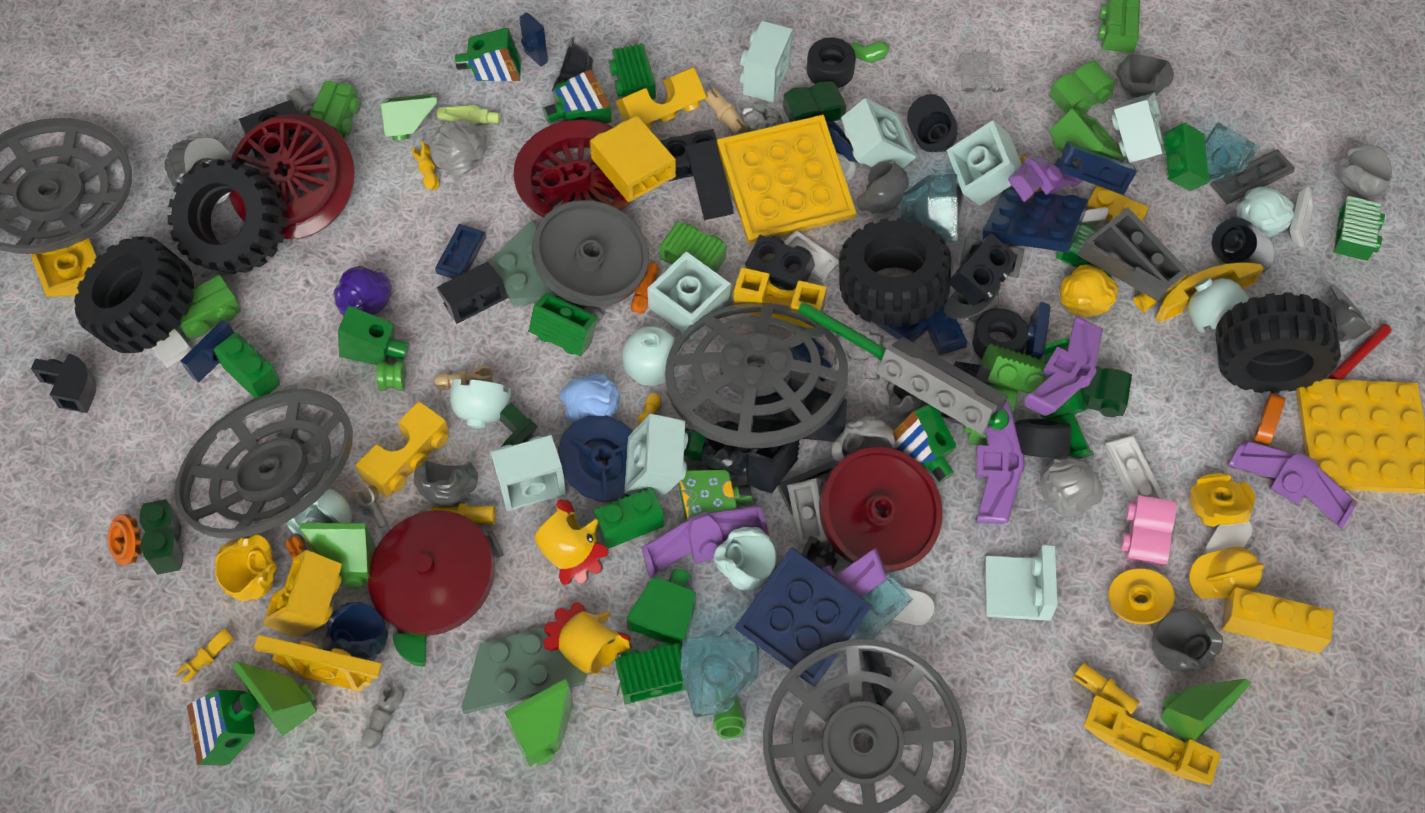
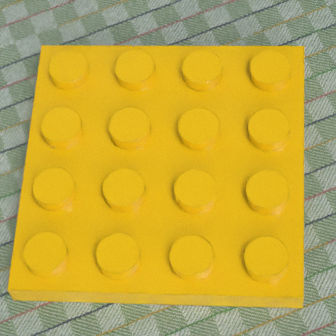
M824 115L717 139L720 158L747 244L756 243L759 235L768 238L770 235L780 237L793 234L796 230L801 232L856 217L857 213Z
M1323 379L1320 382L1315 381L1312 386L1297 388L1296 394L1305 455L1315 460L1317 466L1342 489L1425 493V419L1418 383Z

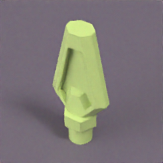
M477 105L438 107L437 118L451 122L462 120L470 122L472 125L479 123L499 124L501 119L500 113L481 109Z

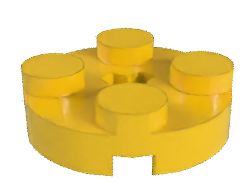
M1222 473L1207 474L1197 479L1196 485H1192L1189 504L1192 510L1201 517V522L1207 526L1214 527L1218 524L1233 525L1247 523L1251 518L1255 504L1253 489L1242 480L1240 484L1231 481V475Z

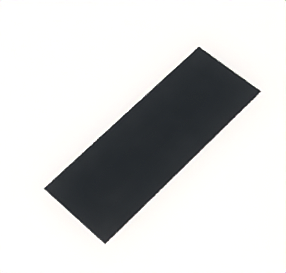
M716 139L686 145L704 221L734 214Z

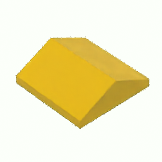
M89 238L60 250L30 254L46 297L75 296V294H78L77 287L79 282L83 281L85 271L88 267H92L95 263L94 260L97 258Z

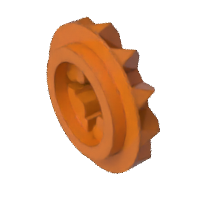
M129 514L115 516L108 530L107 540L110 553L120 565L136 563L137 556L141 554V529L137 528V520L131 518Z

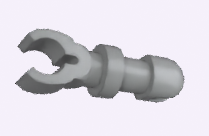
M387 683L381 688L379 707L373 710L371 714L373 720L369 728H366L362 735V743L368 749H373L379 745L383 737L381 732L385 724H389L392 719L391 711L401 703L404 693L399 687L396 688V692L391 698H388V695L392 688Z

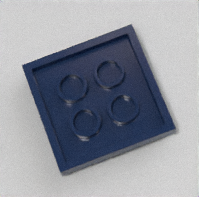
M1013 187L1007 188L1001 193L983 228L982 240L992 233L1005 244L1069 253L1085 212L1088 209V199L1079 198L1076 195H1046L1044 191L1035 192L1024 202Z
M791 547L734 628L792 670L801 660L814 651L833 643L849 640L873 605L798 550ZM838 654L818 661L805 670L800 677L815 688Z

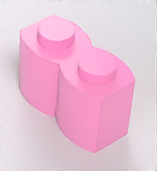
M1141 495L1134 497L1133 502H1128L1125 519L1130 520L1128 533H1123L1120 550L1125 551V559L1160 566L1167 565L1177 502Z

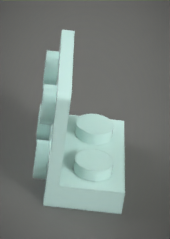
M1042 545L1038 556L1033 558L986 556L985 600L987 617L1051 621L1058 606L1055 546Z

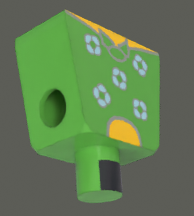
M726 470L686 471L684 479L678 483L685 521L703 512L711 513L737 509L736 505L753 501L751 487L747 484L732 487L729 472Z

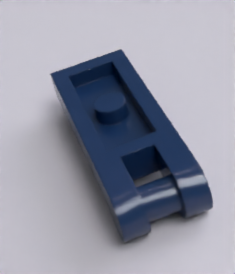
M1071 141L1066 142L1063 148L1065 151L1063 156L1058 158L1054 164L1064 174L1122 195L1125 194L1137 173L1136 168L1132 165L1085 149ZM1074 157L1080 159L1077 166L1071 164Z

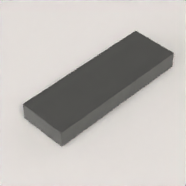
M1277 149L1212 180L1210 186L1226 204H1229L1244 197L1250 189L1267 186L1293 173L1295 168Z

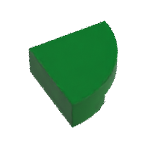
M409 633L393 634V642L399 655L412 665L426 667V636Z

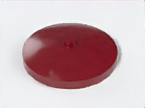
M869 447L848 455L830 471L820 493L819 514L824 533L836 552L850 564L855 563L877 548L885 572H897L923 559L932 549L939 536L943 516L942 503L937 486L928 471L917 460L899 450L887 447Z
M432 510L410 516L395 525L382 538L373 553L370 576L368 577V590L372 603L387 622L405 633L431 636L451 631L475 615L491 591L495 577V557L492 546L485 534L474 522L458 513Z

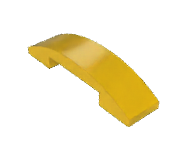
M1231 263L1200 271L1182 281L1168 294L1155 319L1160 323L1182 314L1190 297L1197 291L1195 285L1210 277L1212 281L1220 278L1231 279L1242 288L1257 283L1264 268L1261 264Z
M1097 695L1093 697L1083 725L1092 734L1125 754L1181 778L1206 785L1212 784L1222 753L1192 739L1183 742L1125 715L1127 709Z

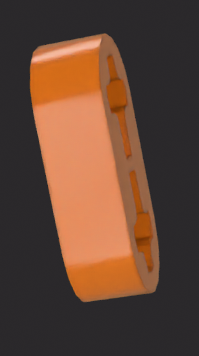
M1274 393L1269 394L1256 428L1253 442L1269 446L1278 426L1286 401L1285 397Z

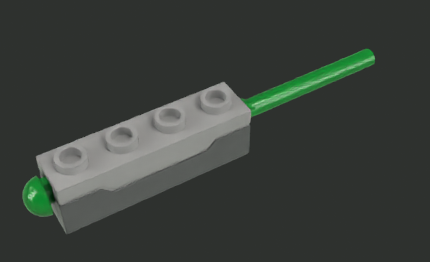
M802 302L799 306L798 312L876 356L881 361L877 371L878 375L979 434L983 435L990 427L992 430L999 431L1008 425L1009 414L1003 408L1008 398L1005 394L904 337L893 343L892 346L885 348L806 302Z

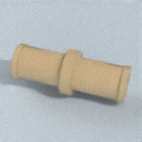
M712 88L713 93L710 90L706 92L707 98L704 101L716 112V117L720 122H724L734 135L740 134L739 131L742 133L748 132L750 127L736 112L737 108L733 103H729L717 88Z

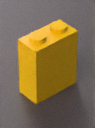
M638 115L629 120L622 121L618 126L605 133H600L590 140L591 158L628 203L676 177V159Z

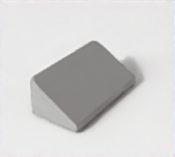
M815 478L787 485L800 547L806 545L810 536L817 538L819 543L829 542L822 528L819 514V499L824 479Z

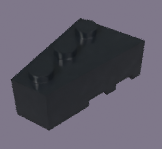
M792 378L787 383L794 393L804 384ZM814 387L810 394L801 402L809 413L813 415L821 409L832 394ZM778 392L766 396L756 397L755 405L771 404L781 401L783 398ZM843 399L837 412L826 424L802 439L835 442L838 436L845 430L847 399ZM791 408L775 414L753 416L752 432H767L774 423L791 427L800 423Z

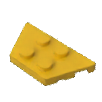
M258 635L254 645V649L258 652L274 654L272 661L284 667L296 677L360 692L365 686L371 684L373 678L378 679L383 666L382 663L352 657L350 653L341 649L334 648L331 652L322 650L317 645L307 641H301L299 644Z

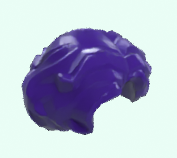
M364 266L353 267L343 272L339 284L333 292L335 305L340 314L344 316L348 306L371 315L379 313L389 302L392 289L390 280L385 273L376 272Z

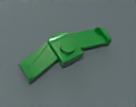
M1063 338L1046 344L1044 363L1047 365L1057 347L1067 351L1070 339ZM1081 389L1055 412L1047 416L1040 414L1045 419L1064 421L1071 425V446L1068 455L1076 459L1094 455L1074 415L1085 411Z

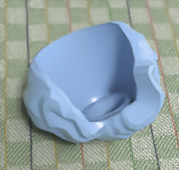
M593 373L590 376L570 380L560 391V400L566 407L565 417L573 424V422L587 416H608L614 419L618 411L620 395L615 384L606 375Z

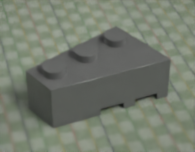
M1126 208L1088 238L1077 254L1156 301L1161 300L1179 285L1189 272L1129 208Z

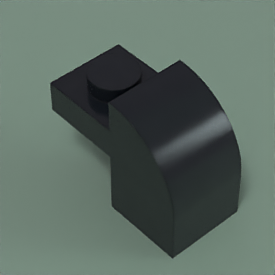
M68 354L64 363L56 359H49L47 361L35 358L31 370L39 382L54 385L50 396L58 408L87 413L96 394V383L84 362L72 354Z

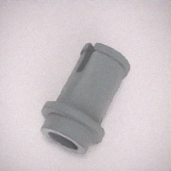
M301 89L291 90L289 92L291 96L287 95V100H292L298 114L309 116L315 103L309 101Z

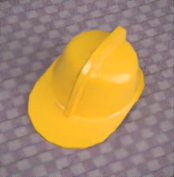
M1230 547L1198 557L1191 566L1189 583L1193 592L1201 599L1228 598L1235 587L1250 591L1255 589L1261 582L1262 570L1265 567L1263 563H1259L1257 557L1250 550L1243 547Z

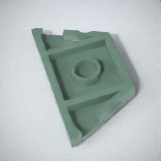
M533 221L521 229L490 260L492 267L502 278L506 294L513 306L536 304L545 293H550L551 296L555 295L556 298H562L543 282L534 266L532 243L537 227Z
M544 628L480 643L462 703L463 714H468L528 699L564 679L567 680L570 688L589 684L588 678L584 672L573 666L560 650L551 652L544 649L543 641L549 637L546 635Z

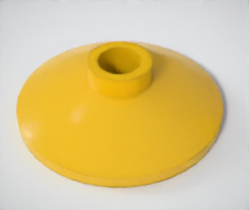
M1132 569L1121 573L1112 581L1108 591V600L1114 613L1121 619L1134 624H1151L1162 620L1171 612L1175 602V593L1169 580L1162 574L1149 569ZM1144 600L1146 603H1138L1136 601Z

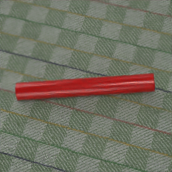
M1382 324L1328 378L1343 380L1392 332L1391 327L1387 324Z

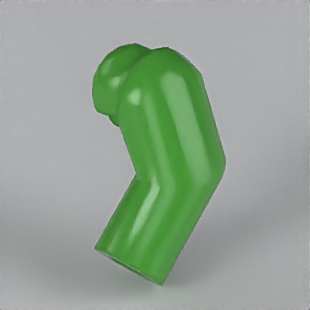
M883 41L875 42L866 47L856 42L851 44L856 58L868 63L884 58L889 52L888 44Z

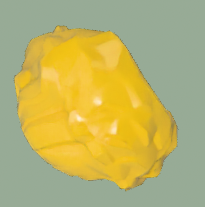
M1088 264L1080 265L1070 275L1062 279L1059 289L1060 303L1070 314L1080 317L1098 316L1110 310L1118 298L1119 287L1116 281L1111 279L1099 267Z
M258 534L247 538L242 537L231 540L221 546L214 564L216 580L227 595L242 602L260 599L271 590L275 574L277 573V565L273 559L271 544L265 537Z

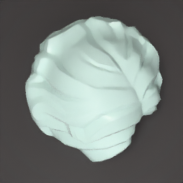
M1256 187L1248 190L1244 200L1237 205V218H1243L1251 222L1267 237H1272L1280 234L1290 226L1294 217V204L1288 197L1283 196L1275 189Z
M744 526L731 531L727 540L715 549L713 557L720 573H723L729 579L734 588L749 591L761 587L772 575L777 564V549L770 537L761 528Z

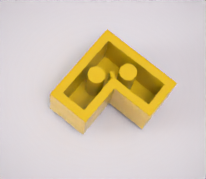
M305 550L294 557L285 586L272 594L262 625L294 637H301L326 624L332 613V606L330 605L332 595L337 592L341 584L342 577L339 576L342 564L309 550Z

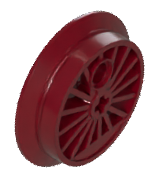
M285 114L265 120L251 129L241 139L231 156L233 161L263 168L259 169L260 172L267 174L273 179V185L280 188L282 196L279 199L282 198L283 201H286L287 211L283 212V217L288 218V225L283 227L281 233L285 235L284 239L308 237L325 229L344 210L353 190L355 170L348 145L332 126L312 116ZM289 129H296L289 145ZM280 130V135L277 133H273L275 131ZM308 131L312 133V135L307 139V141L300 147L305 132ZM322 140L325 146L309 154ZM280 144L279 150L271 154L273 147ZM254 148L265 158L266 162L247 155ZM329 156L330 163L311 165ZM281 165H285L286 167L289 168V169L287 170V173H286L285 169H284ZM330 172L328 181L306 175ZM302 182L320 186V188L311 191ZM297 187L304 191L306 195L301 197ZM231 191L229 194L231 204L238 216L245 222L246 209L244 201L237 191ZM290 191L294 197L292 202L290 200Z
M570 120L548 126L533 135L519 151L513 171L516 190L527 207L544 218L561 201L560 205L572 202L574 198L575 201H581L582 196L584 200L592 201V198L596 202L608 204L620 211L629 204L628 201L617 189L612 188L615 186L593 161L591 154L586 162L584 161V148H591L590 140L614 127L591 120ZM578 148V160L573 159L569 149ZM563 151L567 163L562 161L555 154ZM545 160H548L554 165V167L547 165L543 162ZM533 186H540V188L534 190ZM604 196L612 198L614 200L610 202Z

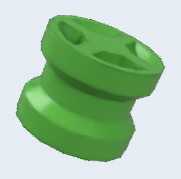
M379 361L377 365L378 390L386 391L388 388H395L397 391H404L406 379L404 361H397L395 364Z

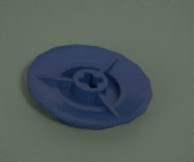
M587 416L573 422L563 433L558 447V456L567 482L581 495L599 502L618 501V499H623L625 496H630L629 494H624L628 436L633 431L623 422L608 416ZM597 456L599 457L600 460H605V461H606V463H605L604 466H603L602 461H596V457H597Z

